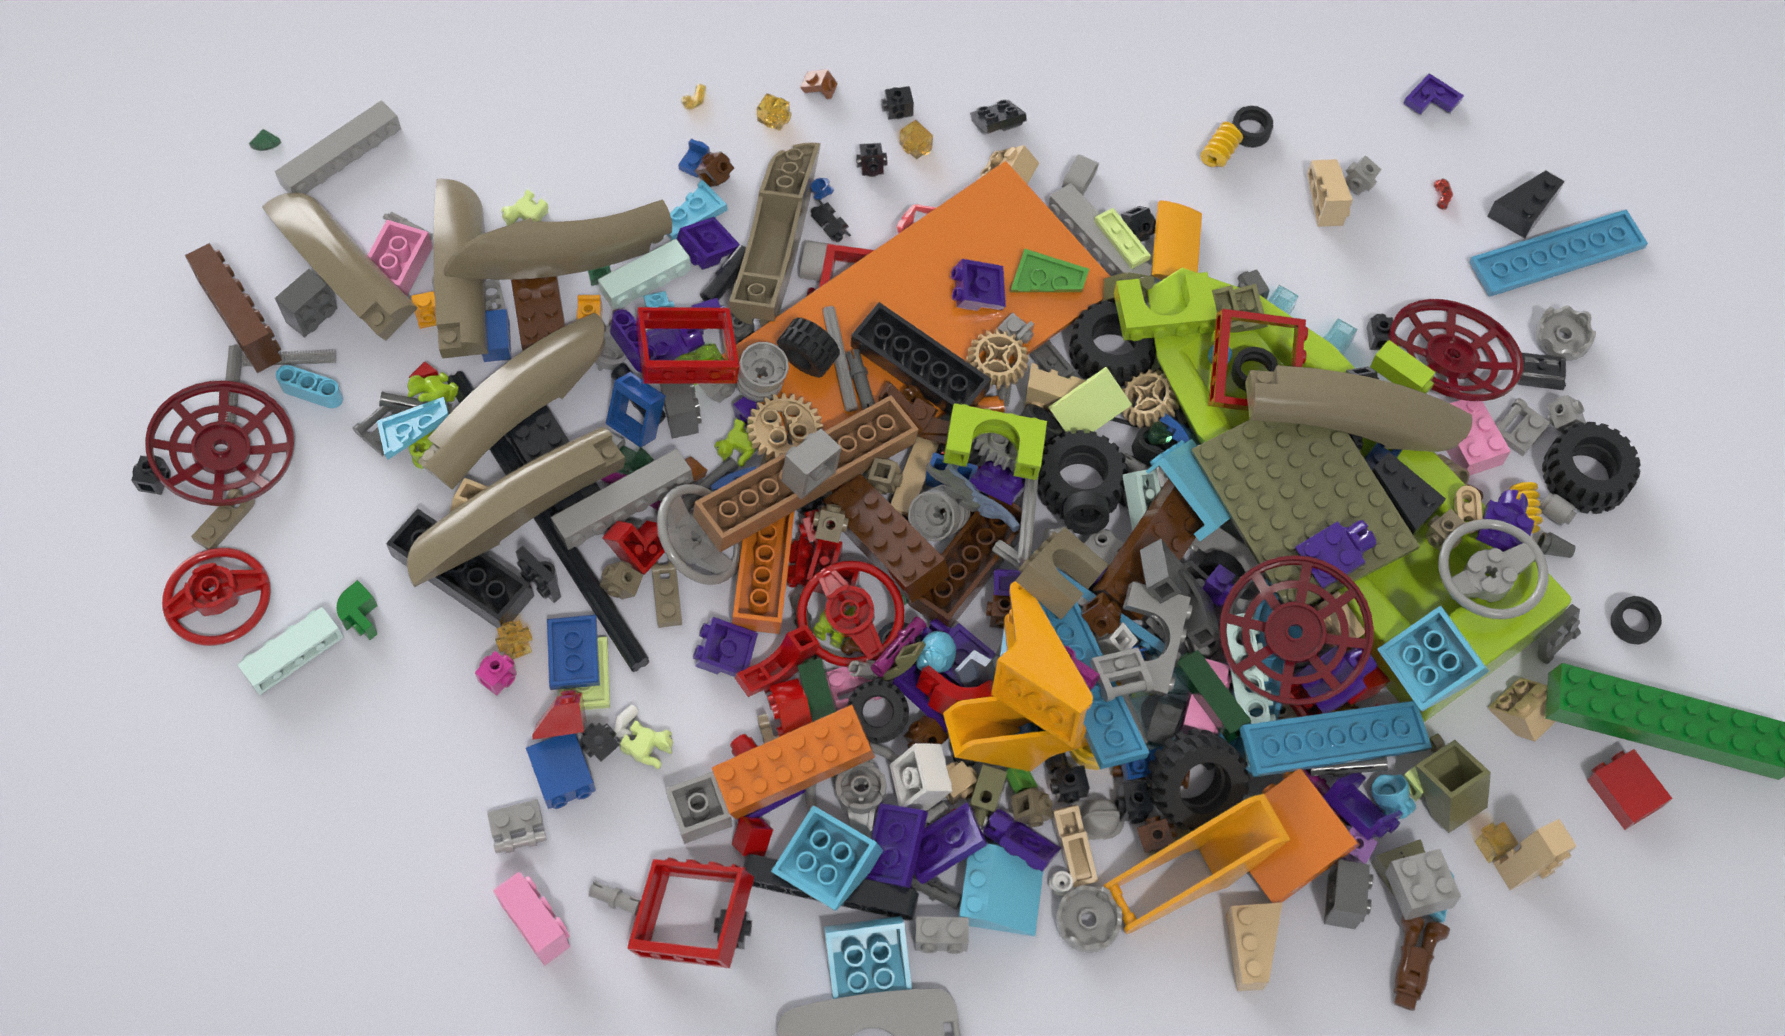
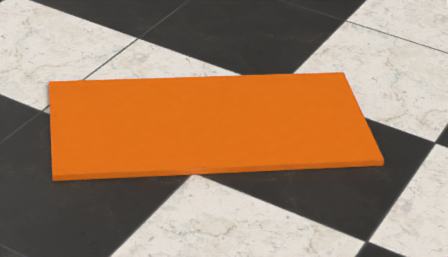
M1004 161L777 316L775 321H770L736 344L738 361L740 362L743 351L749 345L756 342H769L778 345V338L797 317L812 321L827 332L823 308L829 306L835 307L845 354L851 351L855 359L853 348L851 347V334L878 302L891 309L965 361L968 356V348L972 347L971 342L973 339L977 340L979 334L985 336L987 330L994 334L995 330L1013 312L1026 324L1030 321L1034 323L1032 339L1027 344L1023 343L1022 347L1027 348L1026 355H1029L1075 322L1083 310L1088 311V307L1092 304H1100L1103 301V280L1111 276L1008 162ZM1024 249L1089 268L1082 292H1010ZM962 259L1003 266L1006 307L1003 310L981 307L978 311L957 308L956 301L952 299V292L956 287L955 280L951 279L953 267ZM985 351L979 355L982 364L987 358ZM723 353L721 357L723 360H726L725 353ZM861 354L863 365L868 370L867 378L875 403L879 402V395L888 381L904 395L903 392L908 387L907 385ZM1011 355L1008 360L1010 367L1016 364L1014 356ZM788 361L789 369L781 391L777 395L778 399L782 398L783 393H785L788 399H790L792 394H795V400L797 401L804 397L803 404L811 402V409H818L817 416L822 417L821 424H823L824 431L862 411L854 379L851 380L857 409L850 412L845 410L835 363L832 364L823 377L818 378L800 371ZM931 403L938 410L934 418L939 419L946 414V412ZM778 412L782 419L781 426H784L782 413ZM796 434V436L798 437L804 436L802 434ZM849 481L831 490V492L834 493Z

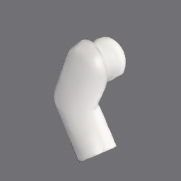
M629 705L616 718L614 727L616 735L614 737L620 739V741H622L625 735L631 737V731L627 729L628 723L639 714L638 709L634 705Z

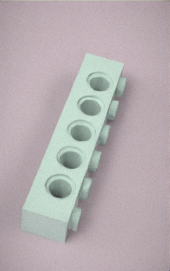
M1245 613L1236 614V615H1237V616L1244 617ZM1227 624L1228 645L1234 661L1238 664L1249 657L1244 645L1237 643L1242 638V627ZM1250 629V641L1256 653L1263 648L1262 643H1257L1256 635L1260 634V631ZM1255 665L1243 672L1251 682L1265 690L1264 682L1269 681L1268 676ZM1231 670L1236 701L1251 719V724L1275 721V714L1270 715L1268 707L1273 705V701L1267 700L1256 693L1247 692L1245 690L1246 686ZM1254 708H1260L1263 710V714L1259 717H1253L1250 715V711ZM1245 750L1246 761H1247L1248 767H1250L1249 760H1248V757H1247V754H1246V750Z

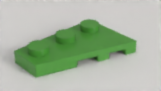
M1024 249L1010 292H1082L1089 268Z

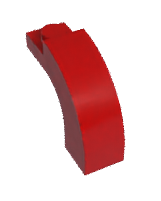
M803 625L786 633L783 642L773 654L760 663L738 672L735 680L748 697L761 691L767 693L770 691L769 686L785 682L799 671L797 665L803 664L805 660L810 659L816 652L820 642L808 626Z
M929 665L922 669L916 686L930 698L928 706L942 715L959 701L994 697L991 695L994 682L991 679L978 687H961L949 682Z

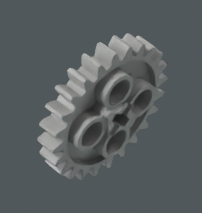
M985 433L977 436L972 441V443H975L973 448L980 450L979 455L987 456L985 461L992 460L994 461L993 466L1000 464L1003 470L1009 467L1014 472L1016 450L1010 440L1008 442L1006 437L996 433Z

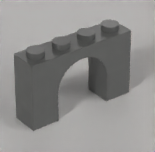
M1159 539L1141 549L1140 553L1147 589L1160 604L1178 594L1191 597L1189 605H1192V612L1189 620L1185 619L1184 625L1185 629H1187L1186 635L1198 649L1220 639L1212 599L1164 541Z

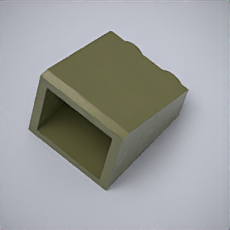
M1453 740L1416 765V771L1431 817L1448 833L1488 808L1491 772L1456 740Z

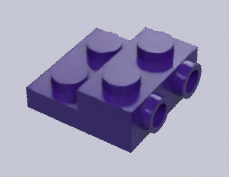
M715 217L682 227L677 236V241L690 256L691 263L694 266L698 265L702 270L720 264L722 257L731 255L740 245Z
M962 259L953 267L951 279L955 280L956 287L953 289L952 299L956 301L957 308L978 311L981 307L1003 310L1006 307L1003 266Z
M712 617L707 623H703L700 629L699 637L703 639L701 646L697 645L693 653V659L697 660L695 667L717 675L722 672L735 677L738 672L749 668L758 633Z

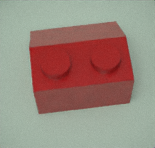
M576 690L561 692V696L556 697L537 722L532 734L533 740L584 732L587 720L582 692L576 693Z

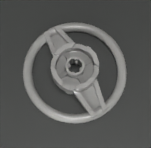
M694 484L681 485L672 489L664 497L659 507L657 528L661 545L671 563L687 578L704 585L721 584L730 579L739 568L742 541L734 545L732 560L722 552H719L695 520L693 514L688 513L681 498V495L696 494L705 497L713 491ZM684 562L691 565L698 564L716 575L698 573Z
M1492 519L1467 522L1457 527L1448 535L1439 553L1438 566L1443 586L1453 600L1468 611L1479 616L1491 619H1510L1521 616L1532 610L1541 601L1546 592L1549 571L1545 556L1538 544L1527 533L1512 524ZM1480 529L1499 530L1514 536L1522 542V544L1505 552L1498 548L1478 551L1470 557L1463 572L1451 577L1449 571L1451 549L1459 538L1469 532ZM1536 561L1538 568L1536 589L1531 597L1521 605L1509 609H1492L1481 606L1467 598L1473 597L1476 599V597H1479L1483 600H1488L1490 603L1501 600L1508 594L1518 575Z
M869 742L875 754L886 758L891 763L900 757L887 747ZM873 759L839 773L836 780L837 801L841 805V809L848 813L849 826L870 839L872 837L875 812L878 811L879 804L885 801L887 787L885 775L878 768L874 767ZM817 784L806 788L805 798L808 812L813 805L817 807L815 796ZM860 784L864 785V788H868L867 790H864V792H858V790H855L858 789V785Z

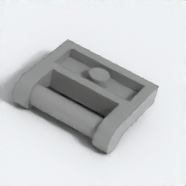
M1517 398L1512 403V408L1499 423L1495 424L1508 447L1523 457L1549 427L1551 422L1528 407L1523 399ZM1518 414L1525 417L1511 434L1506 432L1505 429Z
M1139 648L1094 657L1090 662L1092 669L1100 674L1098 683L1105 702L1113 701L1115 697L1139 691L1146 693L1154 690L1152 677ZM1134 676H1139L1140 681L1112 687L1110 683Z

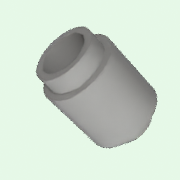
M1549 493L1539 506L1543 510L1542 513L1561 526L1564 523L1569 525L1577 514L1574 512L1575 506L1557 494Z

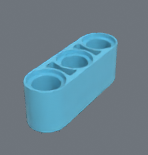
M290 365L281 366L276 371L275 376L280 388L288 395L332 409L339 407L343 402L341 390L333 379Z

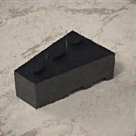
M1545 170L1494 201L1487 217L1525 239L1555 200L1565 181Z
M1390 452L1372 470L1413 536L1438 512L1446 500L1445 497Z

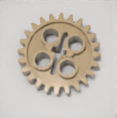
M785 393L782 394L781 399H778L774 394L772 401L765 397L764 405L758 402L757 410L752 409L751 416L748 417V441H752L753 449L758 448V455L766 453V460H769L772 456L776 458L793 446L800 445L808 434H814L820 429L823 430V424H821L822 417L817 416L818 409H811V402L803 404L804 397H801L798 401L795 400V394H792L790 399L786 398ZM778 412L782 413L784 426H781L782 419ZM767 420H773L774 422H773V423H769V422H766V421H767ZM786 431H788V438L792 445H789L787 442ZM796 434H802L804 436L798 437L796 436ZM778 439L781 440V442L776 443L773 440Z

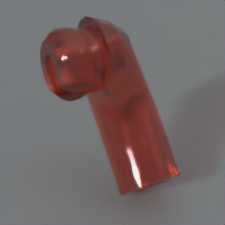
M1442 178L1434 182V188L1436 191L1441 192L1437 207L1441 210H1446L1453 197V192L1449 181Z

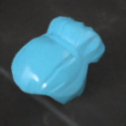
M933 631L923 639L926 646L916 660V666L920 671L929 665L938 673L946 672L954 664L956 645L949 634Z
M1383 774L1373 781L1370 789L1371 795L1379 807L1384 810L1386 816L1400 810L1403 813L1400 819H1404L1415 811L1416 804L1409 797V784L1401 774Z

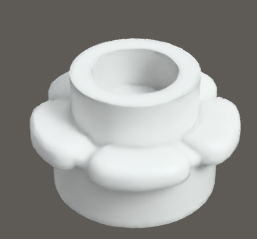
M1065 871L1055 872L1053 878L1049 880L1050 888L1058 896H1064L1074 889L1072 876Z

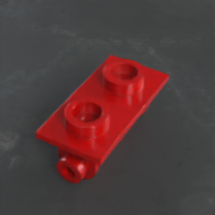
M800 536L799 541H793L790 547L789 563H795V565L788 566L786 582L787 586L791 588L797 587V584L803 587L806 586V579L814 556V546L803 536Z

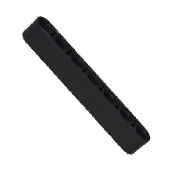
M753 854L746 855L743 867H746V871L754 877L752 887L818 901L771 872L778 861L777 859ZM864 879L841 906L887 917L902 916L903 920L911 921L914 919L919 893L912 889Z

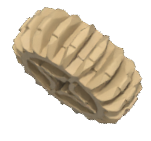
M998 329L995 330L994 334L989 330L986 331L985 336L979 334L977 340L973 339L971 342L972 347H969L967 351L966 362L990 377V388L992 385H996L997 390L1000 389L1001 385H1004L1006 389L1009 388L1010 383L1016 385L1018 379L1024 377V372L1028 368L1026 364L1029 360L1028 355H1026L1027 348L1022 347V340L1015 341V334L1008 336L1007 330L1003 334H999ZM985 351L987 358L982 364L979 355ZM1011 355L1014 356L1016 361L1012 368L1009 366L1008 361Z
M1148 369L1147 374L1140 372L1138 377L1132 375L1131 382L1125 381L1126 388H1122V391L1132 405L1122 413L1124 418L1133 426L1137 424L1139 428H1143L1145 425L1150 427L1155 424L1160 428L1161 417H1164L1165 413L1175 417L1174 410L1179 409V404L1165 374H1162L1158 369L1154 373ZM1166 391L1165 398L1161 401L1163 393ZM1138 397V400L1136 401L1137 404H1136V406L1134 407V402H1135L1136 398Z

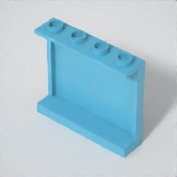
M1192 439L1186 443L1181 440L1150 461L1152 467L1146 470V472L1149 474L1159 466L1163 469L1205 524L1194 533L1197 539L1201 541L1223 525L1230 517L1191 454V449L1197 447Z

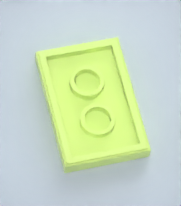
M1105 367L1050 405L1049 409L1065 432L1071 431L1074 434L1076 430H1084V433L1094 432L1132 404L1107 367Z
M607 636L598 637L600 686L559 689V696H561V692L576 690V693L582 692L585 710L610 708Z

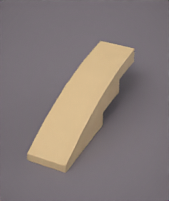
M917 437L902 473V484L896 488L891 505L901 515L908 516V509L912 500L917 495L923 493L925 489L926 466L930 463L933 452H938L940 443Z

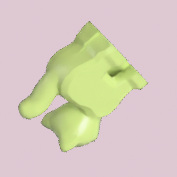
M527 189L525 195L513 206H504L502 208V218L507 223V226L514 224L518 218L522 220L531 218L532 221L541 222L542 218L548 214V203L540 199L537 204L533 200L534 194Z
M636 720L630 727L632 735L636 736V738L631 741L630 737L625 735L620 742L621 752L632 756L637 762L654 766L656 769H659L662 764L657 758L650 757L655 746L661 751L672 754L673 740L672 733L669 730L655 732L650 728L642 727Z

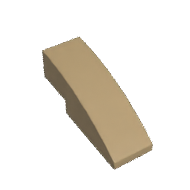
M1072 804L1052 809L1055 831L1067 871L1073 879V887L1098 882L1087 832L1084 830L1078 805Z

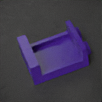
M1353 773L1337 779L1323 798L1368 841L1375 837L1380 839L1387 832L1391 834L1401 824L1399 819L1403 813L1398 810L1386 816L1358 789L1366 777L1362 773Z

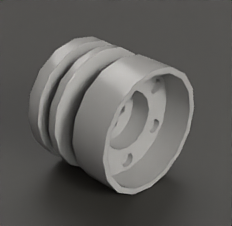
M756 342L749 345L743 351L739 362L740 368L736 386L745 398L754 402H764L765 397L772 400L774 394L777 396L780 393L789 369L788 358L784 351L777 345L769 342Z
M946 485L934 487L917 495L912 500L908 509L909 523L927 541L936 542L960 531L970 517V511L959 505L961 500L944 491Z

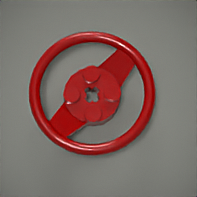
M213 548L199 552L182 562L169 577L162 595V609L165 620L179 637L194 644L215 646L237 640L250 632L264 616L271 595L269 577L261 563L244 551L233 548ZM218 557L234 558L246 563L253 569L229 570L223 566H217L216 563L203 564L192 571L193 575L187 583L185 582L184 588L173 596L175 587L181 577L190 568L205 560ZM261 590L258 606L252 616L243 625L231 632L217 636H203L188 631L178 622L179 619L196 611H199L202 616L221 614L237 605L238 596Z
M842 561L823 568L808 581L800 595L797 607L798 627L808 626V602L814 589L820 583L827 598L825 615L830 627L843 637H850L863 652L864 656L841 657L828 652L820 645L814 654L830 664L842 667H849L852 661H877L898 637L897 633L904 625V602L897 585L884 571L865 562ZM856 570L868 573L881 581L888 589L894 603L895 619L893 628L883 644H881L873 624L875 607L871 596L863 588L850 586L838 572ZM850 605L851 608L854 606L857 608L853 616L844 615L846 606Z

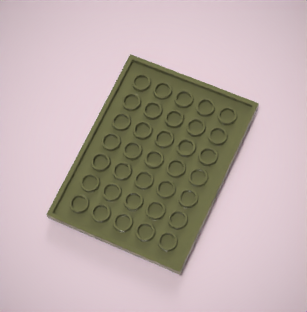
M1248 420L1191 449L1192 456L1258 565L1277 557L1299 556L1295 550L1297 545L1337 521L1342 527H1349L1357 521L1363 520L1369 526L1367 528L1368 531H1372L1376 538V545L1362 555L1365 565L1348 574L1354 582L1418 550L1420 547L1347 432L1297 423ZM1280 566L1263 573L1270 585L1283 581H1299L1302 566ZM1311 574L1309 583H1313L1319 586V584ZM1337 581L1325 588V590L1332 594L1345 586ZM1284 589L1275 593L1281 603L1284 604L1295 602L1297 589ZM1307 591L1305 603L1310 605L1322 599V597Z

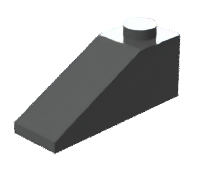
M1169 695L1162 696L1152 716L1146 736L1147 740L1165 746L1163 742L1168 738L1173 740L1187 702Z

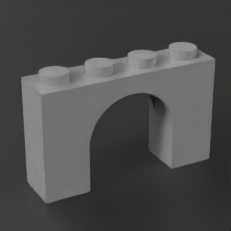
M1132 582L1128 585L1123 609L1152 617L1161 625L1165 634V646L1161 655L1155 660L1145 661L1154 683V690L1149 693L1164 696L1168 694V691L1171 692L1174 687L1175 677L1172 676L1174 667H1177L1178 659L1181 657L1178 648L1180 643L1183 644L1186 637L1187 629H1184L1185 619L1189 620L1192 612V605H1189L1191 597L1178 594L1160 604L1147 589L1146 585ZM1134 676L1115 682L1124 685L1140 681L1139 676Z

